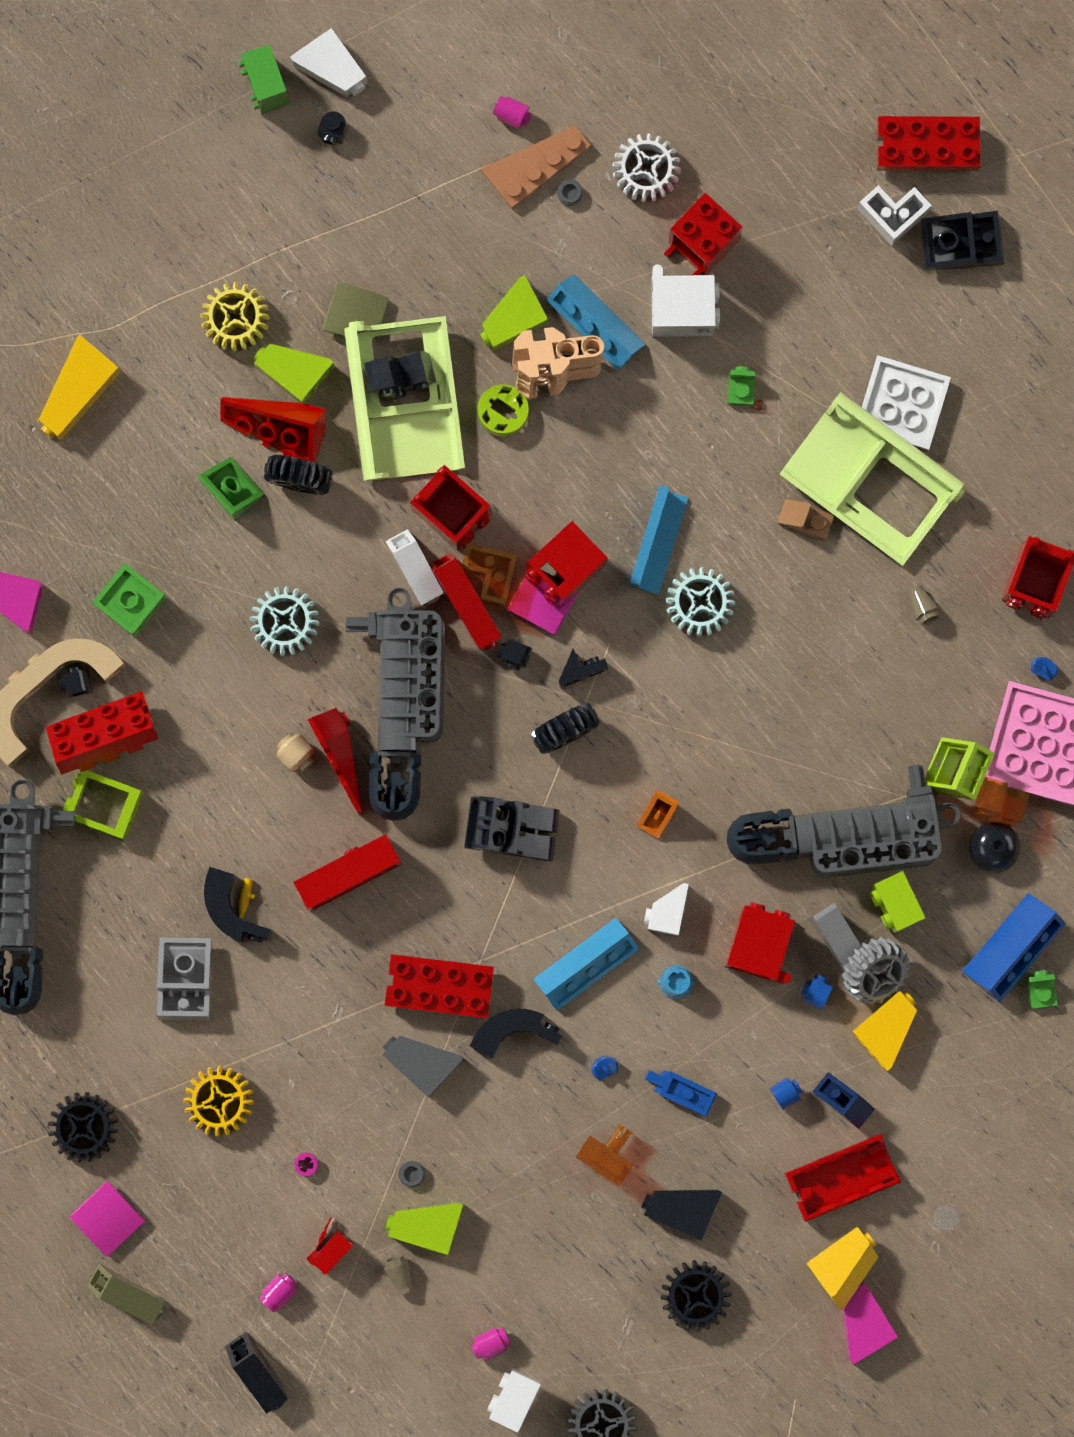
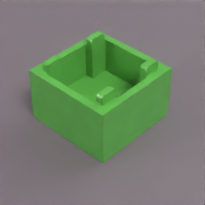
M270 44L242 53V61H239L238 64L240 68L245 67V69L241 70L242 76L248 75L254 92V95L250 96L252 102L257 100V103L253 104L254 109H260L261 114L289 105L287 91Z
M124 563L92 603L136 638L168 598Z

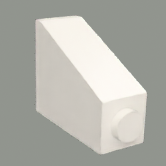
M332 28L290 56L291 64L294 68L345 97L351 94L356 96L366 88L367 78Z
M407 529L385 541L421 605L425 603L429 605L436 602L444 592L409 530Z

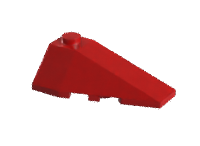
M222 397L220 399V421L246 436L251 434L263 441L261 445L268 449L273 447L282 452L284 456L288 455L316 463L326 431V409L305 403Z
M337 708L307 719L357 814L363 813L351 737L347 728L351 725L344 711L339 713Z

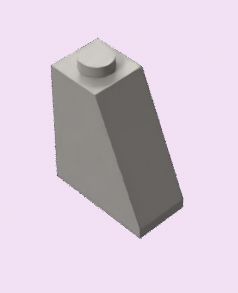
M834 902L811 917L810 921L842 970L845 971L843 966L849 963L848 957L855 954L854 949L859 950L862 947Z

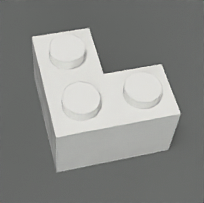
M878 185L859 202L857 210L892 246L929 213L932 205L915 187L895 204Z
M512 1369L510 1374L505 1372L498 1386L503 1389L499 1396L493 1395L487 1411L491 1412L489 1419L518 1433L541 1382Z

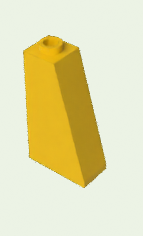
M81 335L76 338L39 418L40 423L43 425L41 430L51 439L56 436L62 440L121 373L120 369Z

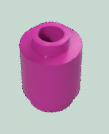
M500 96L493 110V115L497 116L498 120L517 129L528 125L532 113L529 112L530 106L509 96L507 98Z
M278 1273L262 1291L263 1295L259 1299L268 1309L275 1313L278 1308L282 1309L298 1291L295 1287L297 1282L287 1273L284 1275Z
M503 1326L498 1329L494 1327L474 1337L475 1343L471 1345L476 1358L482 1357L484 1362L507 1351L506 1348L512 1346Z

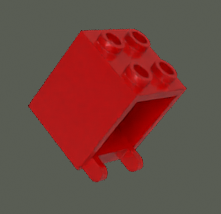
M704 193L670 229L668 243L671 246L665 251L664 255L668 258L677 250L697 269L692 275H708L740 241L743 226L708 194Z
M445 465L437 470L433 478L410 502L412 511L457 551L461 546L465 549L475 538L473 536L474 532L478 528L482 530L492 519L490 517L491 505ZM473 513V518L457 533L455 530Z
M571 521L527 562L525 569L527 576L525 578L533 587L539 586L545 592L543 596L553 607L557 605L561 609L605 567L608 557ZM546 563L565 580L558 587L540 569Z
M1028 536L1022 543L1001 600L1006 601V606L1012 609L1021 610L1022 607L1030 610V615L1044 620L1045 617L1050 618L1058 608L1074 565V551L1039 540L1040 538L1036 536ZM1019 590L1027 594L1033 595L1035 597L1041 598L1043 600L1041 601L1026 594L1020 593Z
M751 902L749 906L744 905L725 967L780 984L788 983L791 980L790 974L780 971L795 920L790 919L791 914L784 911L776 910L774 914L765 911L766 906Z

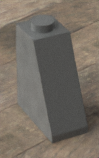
M392 1036L383 1046L386 1051L382 1054L427 1097H430L464 1060L460 1055L403 1036H399L397 1039Z

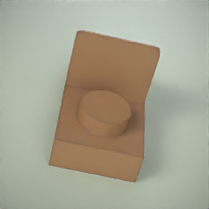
M786 499L777 524L826 540L834 515L810 507V503Z

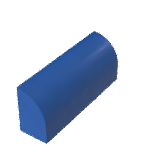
M1028 893L962 972L987 994L1001 1002L1066 923L1056 911Z

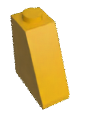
M901 991L895 993L851 1032L885 1071L892 1068L917 1012L914 1007L916 1002L907 992L904 994Z
M858 1227L806 1263L840 1311L845 1308L878 1259V1255L873 1249L876 1246L875 1241L868 1232L863 1235Z

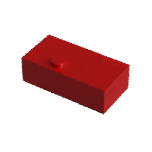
M384 834L359 848L356 846L346 851L344 856L294 881L293 883L307 910L312 912L401 866L402 863L388 836Z

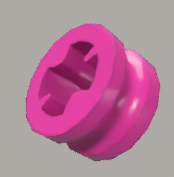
M301 1153L295 1159V1170L302 1176H310L317 1169V1159L311 1153ZM305 1157H309L312 1159L310 1163L313 1162L314 1165L312 1169L308 1168L304 1172L300 1170L302 1166H298L299 1160H304Z

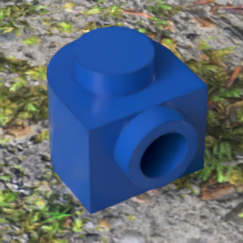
M815 974L812 982L806 981L800 994L805 997L803 1002L822 1010L832 990V986L828 985L830 980Z
M788 1077L769 1088L782 1110L800 1101L799 1095L803 1093L795 1079L790 1081Z

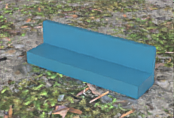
M574 274L561 282L547 299L582 336H597L603 341V357L618 371L626 365L636 352L645 346V343Z
M662 485L659 486L629 586L655 594L660 592L688 501L686 496L669 492L670 488Z
M614 918L536 976L534 981L556 1011H558L640 949L618 919Z

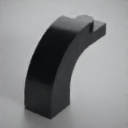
M209 867L204 885V900L208 914L214 924L227 936L240 942L243 941L245 933L249 934L247 939L260 943L263 942V939L270 940L273 930L243 921L233 911L230 897L236 875Z
M511 1009L498 1013L487 1020L475 1034L470 1047L493 1058L503 1039L513 1032H533L556 1045L559 1044L562 1035L558 1034L560 1030L558 1027L546 1022L545 1026L540 1024L544 1014L529 1009Z

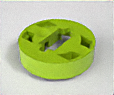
M506 384L495 385L487 389L480 397L477 413L481 426L488 433L498 437L512 436L524 428L528 419L529 406L526 397L519 393L516 387ZM502 391H509V394L501 393V392H502ZM518 398L523 402L520 408L517 402ZM499 399L515 410L514 415L517 418L513 419L511 417L508 420L491 408L492 404L489 401ZM486 413L489 419L488 423L483 419ZM498 427L505 428L504 431L496 430Z

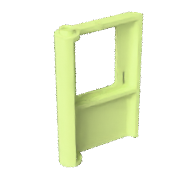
M446 316L371 326L364 325V321L350 322L349 327L345 328L344 331L363 480L375 481L437 473V470L443 465L447 466L451 471L464 469L465 464ZM421 332L424 352L430 354L437 382L429 385L430 399L426 402L388 407L381 406L379 394L371 393L364 363L374 360L372 339L377 336Z
M842 392L838 394L780 472L781 476L902 566L951 501L957 503L965 492L962 489L963 482ZM881 458L890 461L937 497V502L911 537H905L854 498L856 490Z

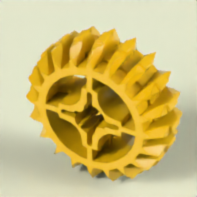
M218 1066L217 1074H214L212 1067L207 1068L209 1075L207 1077L200 1071L198 1073L201 1079L200 1082L194 1078L190 1080L196 1086L195 1089L186 1088L185 1090L187 1093L192 1094V1098H184L185 1103H192V1107L186 1108L185 1113L193 1111L195 1114L189 1118V1121L194 1122L197 1119L200 1121L196 1125L197 1130L206 1125L205 1134L207 1135L211 1133L212 1128H215V1136L217 1137L221 1134V1128H224L226 1135H230L229 1126L231 1125L234 1130L239 1131L240 1127L237 1121L239 1120L241 1123L246 1124L248 1121L242 1116L243 1113L252 1115L253 1112L250 1109H246V1104H254V1100H246V1095L253 1094V1090L244 1091L243 1089L249 1084L248 1080L239 1083L238 1081L242 1074L237 1073L233 1078L231 1077L233 1069L228 1068L225 1075L223 1074V1066ZM217 1079L230 1082L238 1092L225 1094L218 1085ZM210 1082L211 1095L209 1099L198 1103L202 1088ZM217 1094H221L220 1097H232L222 1103L221 1109L217 1108L218 1105L207 1106L208 1103L216 1099ZM240 1099L236 1115L228 1120V1105ZM214 1109L221 1123L209 1121L203 1116L201 1110Z

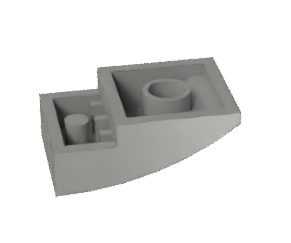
M159 938L157 977L158 1020L211 1021V938Z

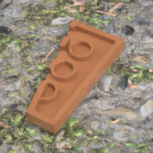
M573 126L481 168L480 171L513 210L591 148V144L577 127Z

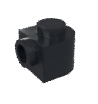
M331 111L326 113L322 117L317 131L321 141L330 145H336V142L343 144L347 132L345 118L339 112Z
M509 639L507 644H501L497 658L506 661V667L519 671L520 667L526 668L533 648Z
M82 666L70 668L66 674H62L63 677L58 678L61 692H66L69 698L93 691L88 670H83Z

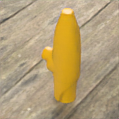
M249 878L244 879L240 893L238 913L241 918H243L250 899H255V894H251L253 880Z

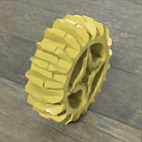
M234 282L232 290L229 289L227 283L224 284L225 291L222 293L218 288H215L214 291L217 296L215 298L212 295L207 296L211 304L203 303L202 305L203 309L208 312L200 314L201 319L208 320L202 323L203 329H209L206 333L207 338L214 337V345H218L223 341V350H226L228 345L231 344L232 351L234 352L237 351V344H241L243 350L247 349L245 343L248 341L252 346H255L256 342L253 337L256 336L258 339H262L263 334L259 329L268 330V326L262 322L270 320L269 315L263 314L269 310L268 305H261L264 302V297H256L258 292L255 288L248 293L249 287L247 284H244L242 289L239 290L237 282ZM233 298L243 299V301H239L233 306L224 303ZM250 304H252L256 311L253 325L245 318ZM217 309L225 315V320L222 323L223 327L220 330L215 325ZM239 312L242 322L237 319L232 320L229 313L237 315ZM236 328L247 330V332L241 335H227L228 332L231 333Z

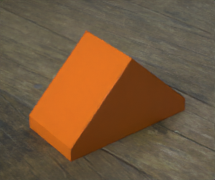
M657 789L637 827L659 839L680 802Z

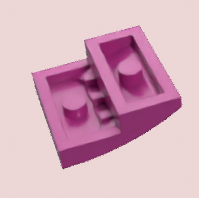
M543 571L557 587L564 582ZM524 577L507 610L555 636L578 593L561 609L557 605L553 607L544 598L545 592L539 586L533 587Z
M108 1180L69 1215L72 1221L106 1257L145 1222L144 1218Z

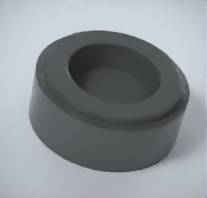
M564 180L558 186L557 197L563 205L574 206L582 198V187L575 180Z
M408 1161L399 1169V1179L407 1187H416L424 1180V1168L416 1161Z

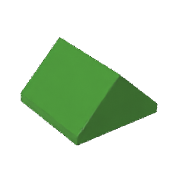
M231 457L200 474L198 477L201 484L234 521L264 495Z

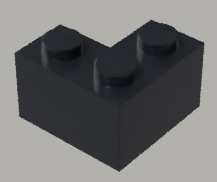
M417 351L399 358L384 356L364 363L371 393L379 394L381 397H391L392 400L400 399L406 396V392L412 390L414 392L425 391L429 389L428 385L437 383L430 354L427 352Z

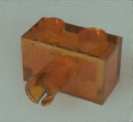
M618 1124V1127L607 1143L604 1142L602 1144L589 1135L575 1156L618 1186H620L633 1166L631 1162L620 1156L622 1154L620 1150L633 1133L626 1129L622 1137H619L625 1128L621 1124Z

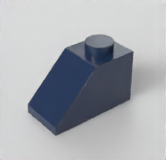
M829 1072L812 1091L858 1129L875 1110L858 1093Z

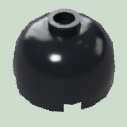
M988 822L973 832L969 841L968 851L971 860L979 869L1000 873L1008 870L1016 863L1020 855L1021 843L1017 833L1010 826L1002 822Z

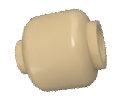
M290 733L276 746L278 748V759L291 772L301 769L303 772L314 762L311 757L314 755L315 750L301 734L293 735Z

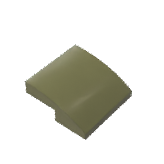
M337 282L322 330L345 339L344 329L349 327L350 322L364 321V325H379L382 322L389 298L356 286ZM377 337L372 339V346H374Z

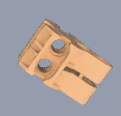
M551 327L544 328L546 340L533 341L532 330L522 331L514 341L512 365L513 371H518L516 388L519 393L528 399L538 397L536 386L548 385L550 396H555L562 392L567 385V381L593 378L601 371L604 343L597 336L565 339L564 334Z

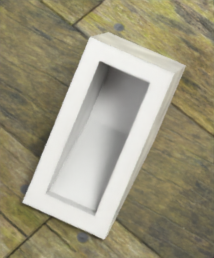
M681 884L654 902L652 909H646L644 923L648 924L647 930L675 936L679 935L689 884Z

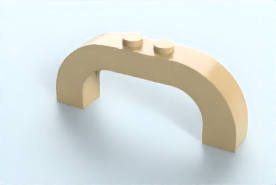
M89 639L65 640L51 646L42 654L36 653L28 660L29 666L22 672L20 669L8 678L10 682L0 691V758L7 766L12 768L30 752L19 739L14 728V718L18 708L60 670L70 664H87L93 667L108 683L126 667L125 663L111 649Z

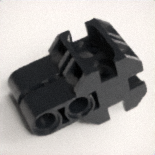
M471 797L464 848L500 855L553 861L556 838L538 835V831L557 833L560 810L530 805L519 801H507L495 797ZM497 807H499L501 811L500 820L496 818ZM520 828L528 829V833L520 831ZM494 832L498 835L496 846L493 843Z

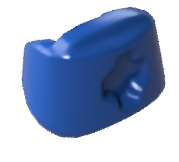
M1037 657L1031 664V672L1051 681L1057 675L1058 667L1052 660L1046 657Z
M610 1056L599 1057L592 1063L591 1072L597 1080L601 1081L618 1072V1062Z

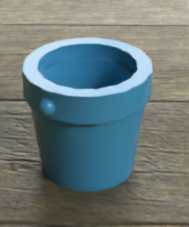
M675 965L664 970L657 983L661 986V990L665 995L670 998L679 999L690 993L696 981L693 980L688 969Z

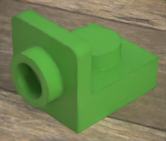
M738 366L735 367V370H730L728 405L753 406L756 371H751L750 367Z
M1048 970L1032 972L1033 977L1026 978L1030 1008L1057 1006L1054 983L1056 979L1055 974L1049 975Z

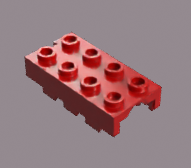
M878 116L877 141H882V146H878L877 171H979L980 117Z
M143 691L46 726L54 760L61 775L79 769L80 772L95 767V762L103 760L104 763L116 760L119 758L118 754L128 751L129 754L143 750L142 745L159 739Z
M391 954L388 975L393 976L392 986L387 985L384 1006L488 1019L494 967Z
M877 1134L784 1173L791 1192H797L800 1197V1201H797L796 1204L804 1222L901 1183L900 1177L897 1175L887 1152L882 1134Z

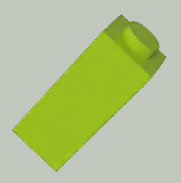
M525 275L516 281L482 324L483 332L480 333V336L485 346L491 345L494 352L514 342L522 331L532 330L534 332L548 325V318Z
M269 344L267 348L262 347L254 357L256 369L299 403H306L335 367L334 362L329 358L274 344Z
M458 1202L398 1210L394 1216L389 1215L385 1230L389 1231L388 1237L448 1255L464 1204Z

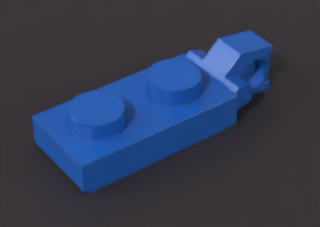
M648 1070L645 1076V1080L656 1085L654 1091L659 1093V1095L707 1117L717 1095L716 1092L671 1071L663 1070L662 1074L659 1075Z

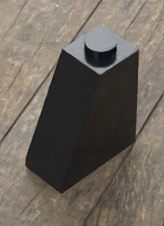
M717 1189L653 1190L652 1195L646 1194L641 1208L645 1209V1216L702 1240L722 1192Z
M245 1332L226 1345L225 1349L232 1368L267 1414L272 1410L274 1411L282 1407L285 1401L288 1400L284 1387L248 1333Z

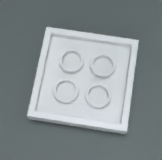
M877 355L862 408L914 447L929 451L951 377Z

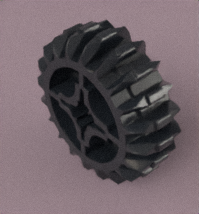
M288 455L269 456L264 467V479L266 481L300 493L327 494L333 481V471L327 466Z
M589 703L571 708L533 730V742L542 754L560 749L598 727L600 723L598 714Z
M85 1092L83 1100H81L80 1093H74V1102L69 1096H66L64 1099L67 1106L65 1107L62 1103L58 1102L56 1106L61 1112H51V1115L56 1117L57 1121L48 1122L49 1126H56V1131H50L48 1135H57L58 1137L57 1140L52 1142V1145L57 1146L61 1143L62 1147L58 1150V1153L63 1154L68 1150V1160H71L74 1154H77V1162H82L83 1155H86L87 1162H92V1153L98 1159L101 1158L102 1153L99 1149L102 1148L104 1151L109 1152L110 1147L105 1143L107 1141L110 1143L116 1142L115 1138L110 1137V1133L119 1132V1129L111 1128V1123L118 1122V1118H109V1115L115 1112L114 1108L105 1111L104 1108L109 1102L104 1100L99 1105L100 1095H95L93 1100L90 1101V1092ZM81 1105L94 1108L84 1118L71 1111L73 1108ZM100 1115L104 1123V1131L101 1138L94 1129V1123ZM65 1117L68 1118L73 1127L68 1139H66L63 1132ZM77 1121L82 1123L89 1121L87 1125L89 1133L82 1132V1134H77L80 1129ZM81 1137H86L96 1144L88 1149H79L73 1146Z
M696 1260L692 1261V1269H688L686 1262H683V1272L680 1273L678 1268H673L674 1273L677 1275L675 1279L670 1275L666 1276V1279L672 1282L671 1286L662 1285V1289L669 1291V1295H661V1300H669L670 1302L665 1304L663 1309L668 1310L672 1308L673 1311L669 1313L668 1318L673 1319L677 1315L679 1318L675 1324L678 1327L684 1320L686 1321L685 1330L687 1331L690 1330L691 1323L695 1324L696 1332L700 1331V1323H704L705 1328L709 1330V1320L712 1319L718 1325L720 1322L715 1316L718 1313L722 1317L727 1315L721 1310V1307H730L731 1305L729 1302L723 1301L724 1297L732 1296L731 1292H723V1288H727L730 1284L729 1282L720 1284L719 1281L725 1275L721 1272L715 1277L713 1274L717 1267L713 1265L707 1271L706 1261H703L701 1269L697 1268ZM692 1274L704 1275L703 1279L696 1286H689L681 1281L686 1276ZM711 1280L716 1285L718 1292L716 1304L705 1295ZM702 1287L703 1293L700 1295L708 1303L696 1300L691 1304L689 1299L692 1297L689 1296V1292L685 1288L696 1292ZM676 1288L687 1296V1301L682 1311L675 1304L674 1294ZM696 1306H704L711 1310L710 1313L702 1317L694 1318L688 1316Z

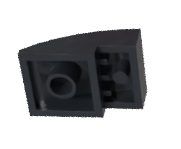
M998 211L975 214L966 212L921 219L926 269H963L1005 264L1000 214Z

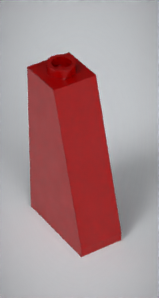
M449 552L429 564L440 587L479 650L483 648L488 650L499 643L497 640L502 636L456 557Z

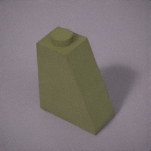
M100 1263L86 1286L100 1300L151 1325L161 1317L164 1311L165 1301L158 1295Z

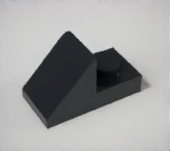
M573 648L558 681L560 688L608 671L609 667L605 658L599 660L598 656L584 661L585 666L581 667Z

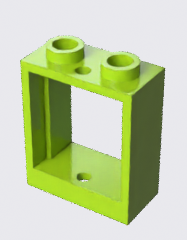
M941 737L925 775L926 787L931 786L932 790L940 795L976 800L995 753L976 742ZM963 754L964 757L953 780L952 785H949L954 774V771L957 767V764L960 760V757Z
M88 770L83 771L81 774L77 773L72 786L76 789L72 798H67L63 811H75L76 813L88 779L127 792L129 794L115 829L75 814V822L126 840L144 792Z

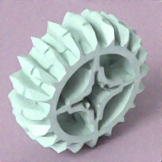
M700 567L699 575H695L694 569L691 568L689 569V578L684 572L680 574L682 583L676 579L673 580L672 583L677 587V590L673 588L668 589V593L673 595L674 598H666V603L674 604V606L669 607L667 613H676L671 618L672 623L677 622L679 619L682 621L678 626L679 630H682L685 625L689 626L687 629L688 635H691L693 628L697 629V637H701L702 629H706V634L710 636L712 634V626L717 632L721 631L719 621L724 625L728 624L729 621L724 615H733V611L727 607L735 606V601L727 600V598L732 597L734 591L725 592V589L730 586L729 581L721 585L719 582L722 580L723 575L719 574L716 579L712 578L714 574L713 569H710L708 576L704 575L703 567ZM696 582L709 584L708 587L700 592L687 587ZM715 589L720 594L722 601L720 612L710 602V597ZM681 592L686 595V598L691 603V607L686 615H684L679 605ZM708 593L705 600L707 606L701 605L693 611L696 604L694 598L701 599ZM698 613H706L714 617L706 622L692 620Z
M285 586L284 594H280L279 588L276 587L274 588L276 596L272 597L267 591L265 592V596L268 598L266 602L261 598L257 599L262 607L261 609L258 607L252 608V611L257 613L258 616L250 617V621L258 623V625L252 626L251 631H260L254 638L256 641L265 639L261 645L263 649H266L271 644L270 653L274 654L278 647L280 648L281 656H285L286 648H289L291 655H295V646L298 645V648L304 651L303 641L309 645L312 644V640L307 637L308 634L317 636V631L311 629V626H319V621L312 620L319 613L317 610L309 611L315 606V603L310 601L305 604L308 599L306 593L298 598L299 589L296 588L293 594L289 595V587ZM283 601L294 603L293 606L284 611L273 607L274 604ZM301 608L304 610L306 617L303 631L295 624L297 612ZM267 612L275 619V624L269 634L266 633L264 628V618ZM276 614L283 618L291 616L288 620L293 628L285 624L279 627L278 624H281ZM283 632H291L297 636L290 641L275 640Z

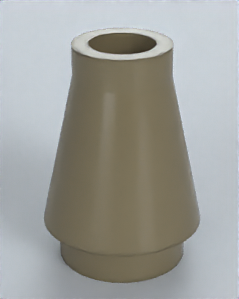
M918 585L908 591L916 621H920L921 625H926L940 617L938 613L939 608L925 592L922 585Z
M400 1254L385 1260L384 1270L396 1287L399 1295H405L413 1291L408 1259H405L404 1255Z

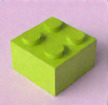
M903 871L871 886L870 898L875 907L880 906L884 914L880 918L886 930L891 929L892 933H895L925 919Z

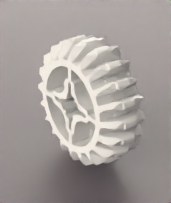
M650 133L647 134L646 140L642 139L641 134L637 135L636 143L632 138H629L627 140L629 147L621 144L620 150L622 153H615V159L618 161L613 162L612 168L618 170L613 173V178L620 179L617 182V187L620 188L626 185L623 194L627 195L632 191V200H636L638 195H642L641 200L643 203L646 202L647 196H651L652 202H655L657 193L661 198H665L666 193L664 189L672 192L674 187L671 183L677 184L679 178L675 175L681 173V168L676 166L680 163V158L673 157L677 152L676 149L667 151L670 142L666 141L661 145V136H657L655 141H651L652 135ZM642 150H650L658 154L649 157ZM634 154L637 166L632 169L630 174H627L626 163ZM666 162L667 174L662 181H659L656 170L661 167L662 163ZM642 163L647 164V167L651 165V173L646 172V170L642 171ZM644 179L652 186H642L635 182Z

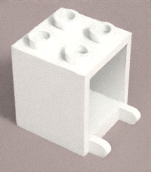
M659 264L654 265L652 270V337L713 336L714 330L719 329L720 308H715V304H718L720 297V285L715 283V276H663L662 266Z

